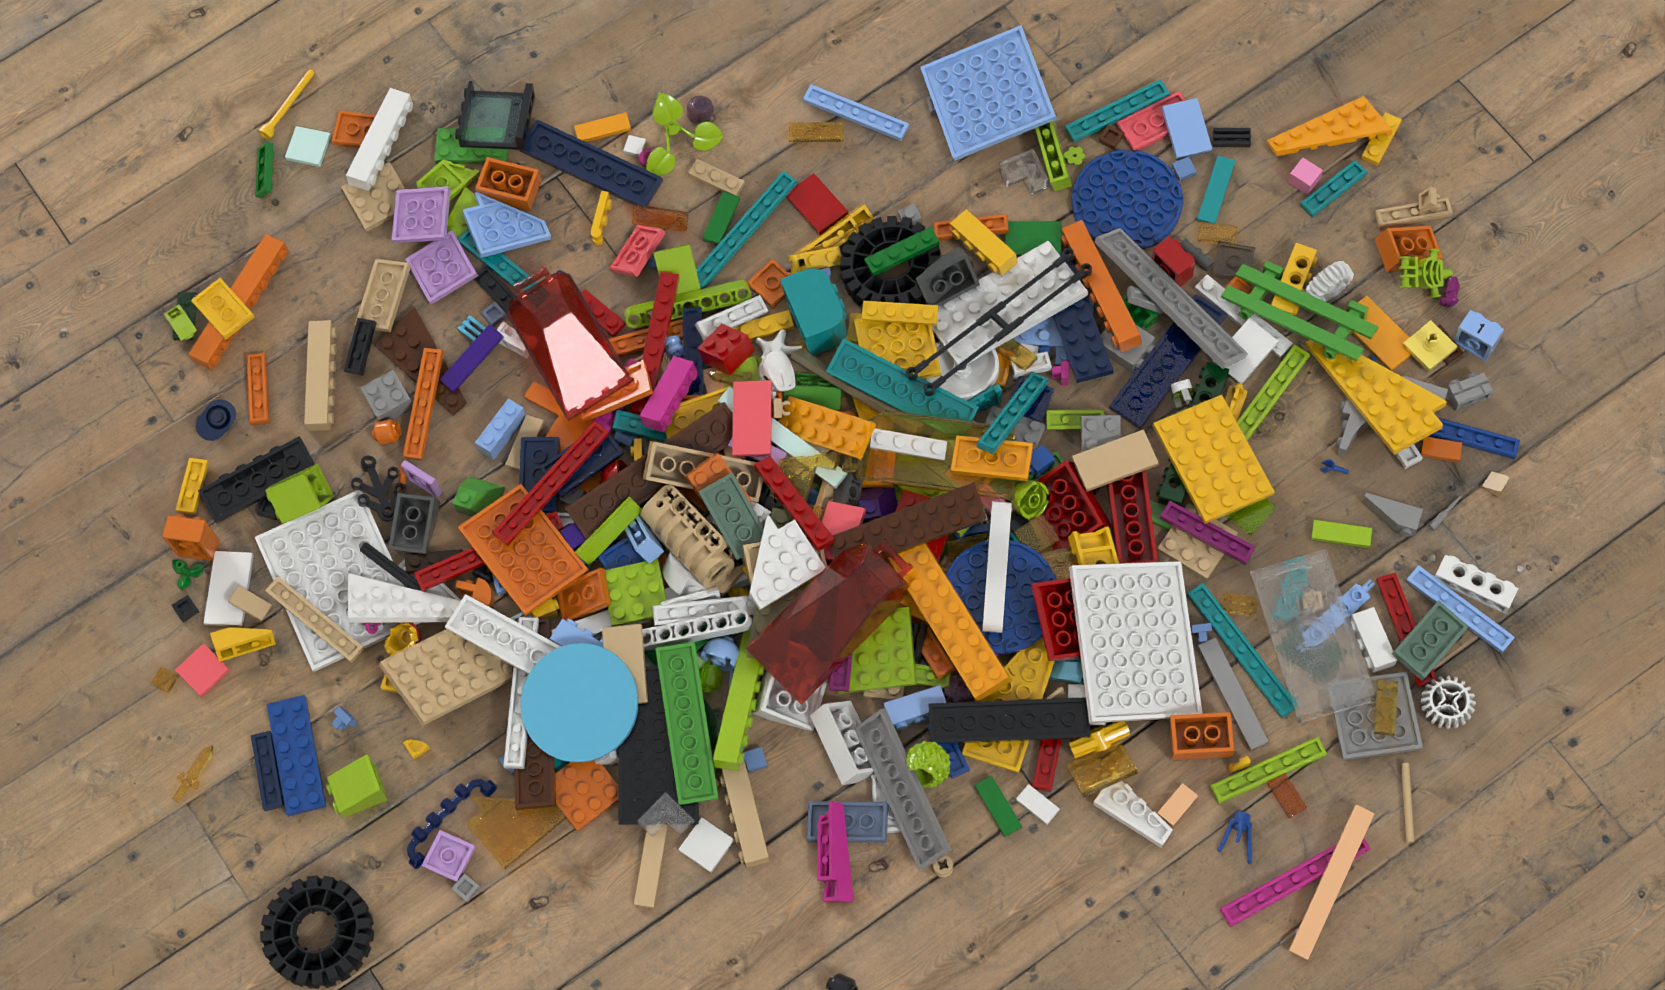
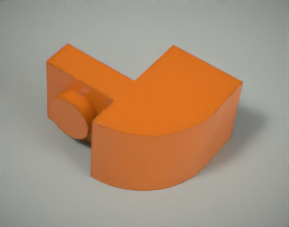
M478 577L476 584L470 580H457L455 588L459 594L471 596L493 609L495 602L494 594L485 580Z

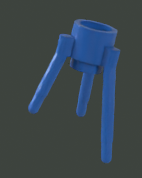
M1239 811L1235 812L1234 818H1230L1229 826L1218 848V851L1221 852L1233 826L1234 830L1237 831L1236 843L1240 842L1242 832H1245L1247 829V856L1249 864L1252 863V823L1250 822V814Z

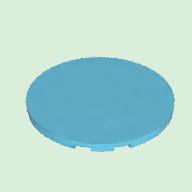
M587 643L565 645L545 655L529 673L521 695L522 720L531 739L547 754L567 762H590L603 758V756L616 750L630 734L639 708L637 685L627 665L611 651Z

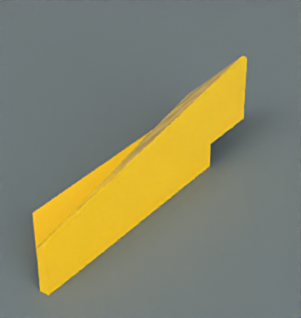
M861 204L794 254L840 246L848 240L853 232H859L858 227L864 223L872 222L875 218L866 205Z

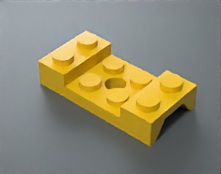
M1109 527L1084 534L1074 531L1068 537L1072 554L1077 556L1079 565H1095L1096 563L1119 564Z

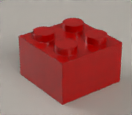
M1169 236L1153 249L1152 260L1180 287L1193 278L1195 259L1192 254L1186 253L1182 249L1181 244L1177 240H1173Z
M722 323L697 348L704 364L728 375H731L755 351L747 334Z

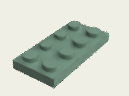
M733 472L698 491L736 560L744 556L743 545L761 542L764 527Z
M1438 600L1394 650L1392 655L1422 681L1469 626Z

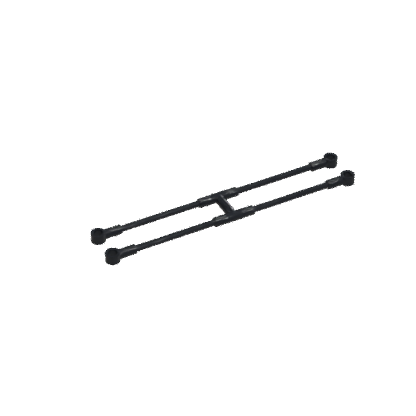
M1064 249L1063 255L1052 262V265L1006 300L999 302L956 338L915 367L907 368V378L909 380L917 379L918 373L929 366L930 362L976 327L992 319L1002 330L947 374L940 376L932 383H926L923 387L924 394L929 397L933 396L935 390L958 370L996 341L999 342L1024 323L1025 319L1071 284H1075L1083 277L1090 276L1092 274V266L1088 263L1082 264L1081 270L1070 277L1069 281L1010 324L1003 320L997 313L1003 310L1009 302L1054 268H1058L1064 262L1074 259L1073 249Z

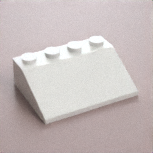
M789 640L785 664L767 661L765 673L761 681V690L756 698L757 707L755 711H752V714L770 721L813 731L814 724L810 715L821 706L832 661L821 662L808 647Z

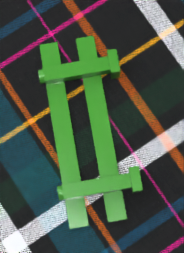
M1266 261L1264 264L1263 272L1242 264L1236 273V277L1255 285L1250 294L1230 285L1222 293V299L1241 307L1239 312L1241 318L1249 319L1253 314L1259 315L1326 347L1323 354L1328 359L1335 358L1339 353L1357 362L1364 348L1347 341L1350 334L1354 331L1366 338L1372 339L1378 330V326L1365 321L1368 307L1351 300L1346 312L1282 282L1284 268L1269 261ZM1270 292L1340 326L1335 334H1332L1262 300Z

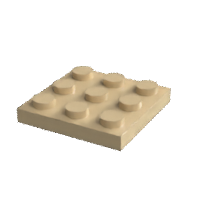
M390 162L384 164L382 170L378 171L376 182L374 185H371L369 191L348 185V183L341 186L366 232L394 218L396 190H405Z
M1190 503L1186 505V510L1201 517L1195 506ZM1218 520L1210 522L1234 536L1238 535V532ZM1174 526L1171 527L1157 548L1158 552L1175 562L1181 561L1183 567L1206 581L1224 556V553Z

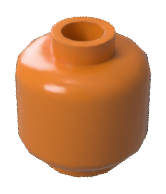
M386 419L375 423L374 430H372L373 439L380 445L395 443L399 440V436H401V427L393 419Z

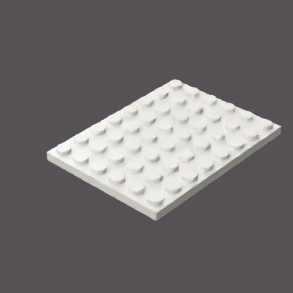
M357 490L324 505L320 509L256 536L255 539L273 581L279 576L365 649L385 640L390 636V629L399 622L381 623L375 634H369L362 623H348V573L403 587L404 584L360 552L362 545L367 542L393 562L370 509L358 505V496L363 493ZM365 498L360 499L361 502H366ZM286 609L313 672L344 658Z
M1181 561L1070 566L1069 572L1089 723L1170 719V715L1203 714Z

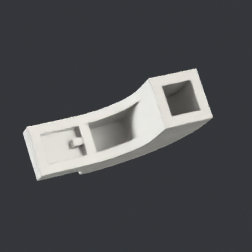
M670 551L662 569L667 584L679 595L683 593L688 595L706 590Z

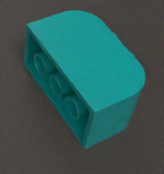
M815 268L806 269L780 279L786 302L808 353L815 356L838 347L843 338L846 339L847 336L845 323L847 315L844 310V303L838 297L835 283L831 284L827 274Z

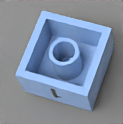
M1470 310L1459 326L1454 341L1462 349L1486 362L1496 348L1504 329L1498 323L1484 318L1481 313Z

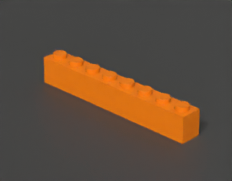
M1083 220L1062 228L1063 236H1061L1064 247L1068 246V248L1074 251L1073 260L1076 262V271H1080L1081 265L1085 263L1092 266V274L1088 277H1083L1082 282L1084 287L1091 292L1089 296L1092 303H1096L1098 306L1096 310L1099 317L1105 320L1103 324L1107 333L1111 332L1112 334L1111 341L1114 347H1118L1122 353L1141 345L1140 333Z
M268 234L264 235L230 288L249 310H251L253 305L257 304L260 294L268 287L272 275L277 273L279 264L288 254V248L285 243ZM209 322L188 355L194 363L212 371L219 364L223 352L229 348L230 341L234 335L238 334L239 330L225 340Z

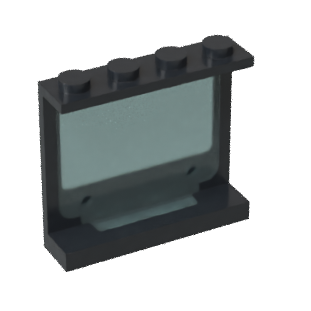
M469 81L468 87L464 89L465 101L461 103L462 115L458 117L459 129H456L455 138L459 140L460 147L525 150L535 99L533 83H526L524 93L474 91L473 81Z

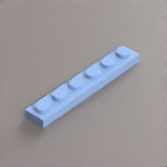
M814 85L809 86L803 97V102L901 142L909 128V123Z
M1419 565L1407 578L1406 583L1434 604L1439 600L1467 624L1470 631L1501 654L1514 640L1515 637Z

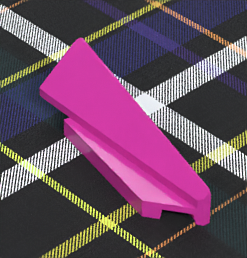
M833 801L829 802L827 813L821 815L818 819L817 881L825 882L823 902L854 901L843 803Z

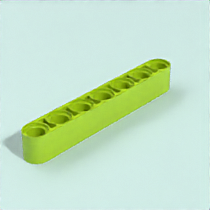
M738 280L676 295L671 320L743 303L751 298L749 284L744 280ZM740 289H746L744 293H738ZM723 293L728 294V296L725 298L720 297V295ZM706 297L710 298L709 301H707V302H702V299H703V298H706ZM654 301L627 307L624 312L627 326L639 328L649 325L651 315L647 313L653 310ZM692 302L690 306H684V303ZM631 315L638 316L636 319H629Z

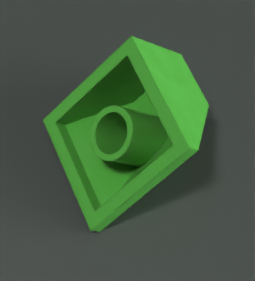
M468 477L459 486L452 504L456 512L473 517L502 497L505 487Z

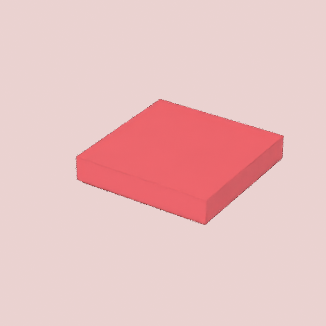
M204 643L175 669L201 698L231 671L222 661L219 662L218 657Z

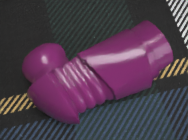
M1448 277L1446 279V296L1440 297V304L1442 306L1452 307L1459 301L1457 294L1460 284L1457 277Z

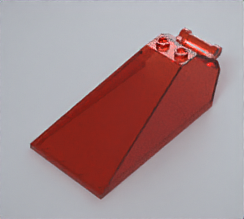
M546 265L540 267L541 270L523 281H517L513 284L519 295L510 300L506 315L563 414L569 421L630 384L633 380L571 274L558 270L551 275ZM544 276L546 277L544 280H542V281H540L539 283L535 284L534 286H532L531 288L527 289L526 291L523 290L524 288H526V287L529 286L530 284L534 283L535 281L539 280L540 278H542V277H544Z
M886 538L875 549L867 542L842 551L745 648L801 705L898 608L909 587L903 577L913 566L910 563L907 564L889 545L890 542ZM882 550L901 568L898 573L879 554Z

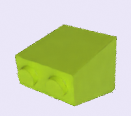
M318 463L271 485L265 490L267 498L272 503L275 514L282 524L320 509L334 498Z
M368 754L327 777L329 782L326 785L330 796L333 795L335 802L332 803L336 813H340L343 818L388 800L376 764Z

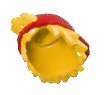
M414 622L397 623L395 627L390 629V636L385 640L386 644L384 647L388 655L391 654L393 656L421 642L420 631Z

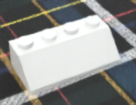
M851 701L823 704L810 715L842 785L857 783L870 777L871 774H875L854 729L861 724V721Z

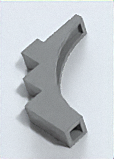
M1403 376L1445 400L1448 389ZM1348 398L1346 401H1342L1339 412H1342L1340 419L1344 420L1341 428L1344 434L1343 437H1338L1335 446L1339 448L1337 455L1342 457L1345 456L1349 445L1357 434L1368 425L1367 421Z

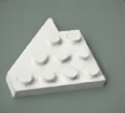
M766 517L749 592L759 610L826 570V567L795 520L778 529L771 517Z

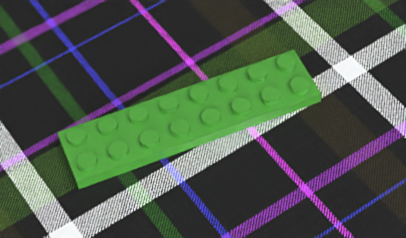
M695 642L657 647L655 649L679 805L717 800L719 798Z

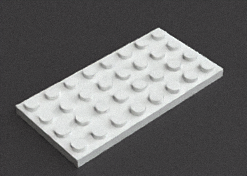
M1047 241L1018 257V263L1002 277L997 272H992L978 280L979 286L939 306L937 326L932 325L934 335L944 347L973 325L987 311L999 302L1006 300L1052 265V262L1059 258L1060 255L1051 243ZM1064 262L1009 302L997 314L1010 324L1069 281L1070 277L1074 275L1073 271ZM1080 280L1075 284H1071L1025 319L1024 323L999 342L996 341L972 361L1088 296L1087 289ZM989 319L946 351L956 365H958L993 339L994 335L1000 332L1002 328L992 319Z

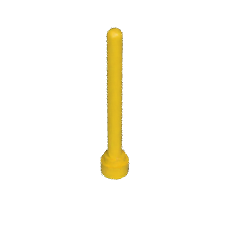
M313 70L307 71L270 122L262 125L258 130V133L267 140L272 138L275 131L274 127L314 76Z

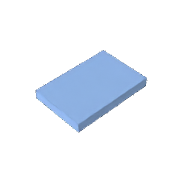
M1198 98L1162 106L1161 109L1176 159L1212 151Z

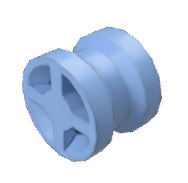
M675 335L667 338L665 346L667 357L672 359L673 356H682L685 349L681 345L680 337Z

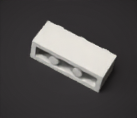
M1372 607L1352 614L1348 625L1350 631L1355 633L1357 637L1356 644L1358 649L1364 653L1366 667L1370 668L1373 674L1395 666L1397 659L1392 655L1394 651L1375 608Z

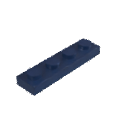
M271 731L251 735L263 810L269 811L284 807Z

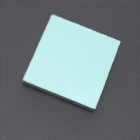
M296 126L285 159L321 167L331 134Z

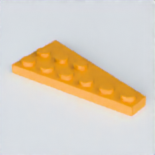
M1362 96L1268 139L1267 146L1275 156L1297 153L1300 149L1310 148V150L1318 149L1317 146L1326 144L1329 147L1355 142L1358 138L1368 137L1369 139L1376 138V135L1384 133L1386 136L1392 135V129L1368 100Z

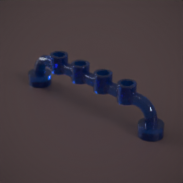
M475 779L466 786L462 783L459 784L454 790V793L457 795L452 800L445 798L440 804L442 810L438 814L435 812L430 813L426 817L428 824L423 829L418 826L412 831L411 835L414 838L408 844L407 854L410 858L409 864L414 869L420 868L426 858L421 852L415 853L416 846L424 842L428 834L433 829L438 828L442 824L443 819L448 814H452L462 800L470 796L474 788L481 787L480 792L486 798L490 797L497 789V785L493 781L489 780L486 782L483 779Z

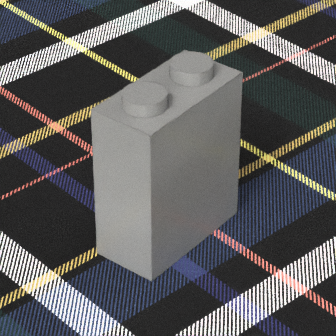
M1136 325L1142 344L1121 353L1119 348L1114 347L1111 341V332L1107 333L1105 329L1101 334V338L1109 358L1132 373L1136 368L1139 369L1143 365L1145 356L1147 354L1150 355L1156 347L1154 345L1155 337Z

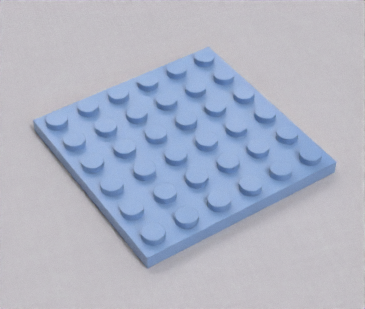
M1021 25L920 67L954 161L1057 119Z

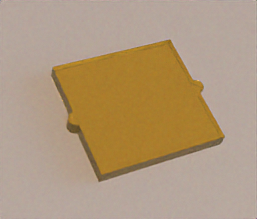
M1042 514L1014 532L1022 544L1031 547L1038 553L1060 541V538L1053 530V525H1049Z

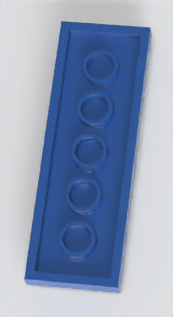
M301 695L266 704L286 815L289 817L327 807L306 696Z

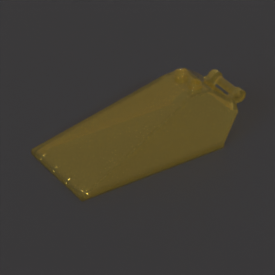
M885 410L867 421L875 423V429L947 441L945 460L940 461L868 448L869 443L862 459H857V464L852 463V457L844 455L842 471L846 473L857 472L856 479L946 492L974 482L979 496L1005 500L1014 499V480L951 473L956 435L981 438L990 427V424ZM1015 428L1005 440L1015 441Z

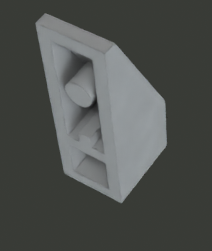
M1365 493L1362 503L1401 535L1406 537L1415 536L1423 509Z

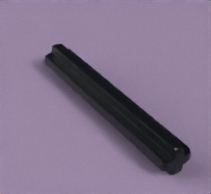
M365 542L362 545L360 552L406 587L422 591L414 577L369 543Z

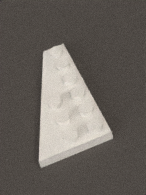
M348 573V623L448 622L461 602L460 600Z

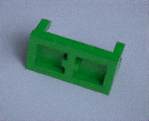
M1127 294L1122 297L1135 325L1146 331L1158 321V312L1128 303Z

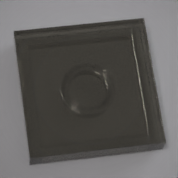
M1218 241L1212 277L1232 280L1242 264L1252 267L1255 247Z

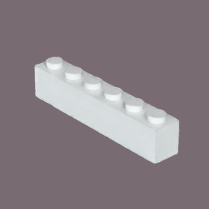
M393 88L389 89L346 174L348 185L369 191L371 185L375 184L378 171L382 170L384 159L386 156H389L391 146L397 140L399 130L404 126L408 112H411L413 108L410 94Z

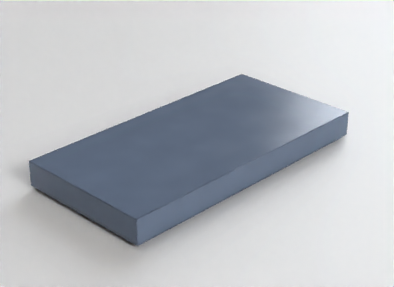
M809 801L807 842H817L818 819L821 815L827 813L829 802L831 801ZM839 802L844 805L848 843H887L888 802Z

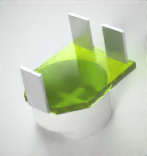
M1190 379L1170 385L1173 393L1171 399L1174 400L1176 408L1182 407L1180 397L1184 398L1187 405L1190 400L1193 401L1191 394L1194 388H1192Z

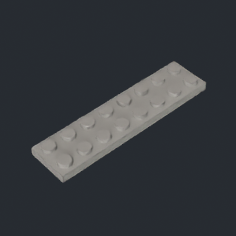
M880 709L854 729L918 869L924 870L952 850L915 770L910 771L907 768V753L887 710Z

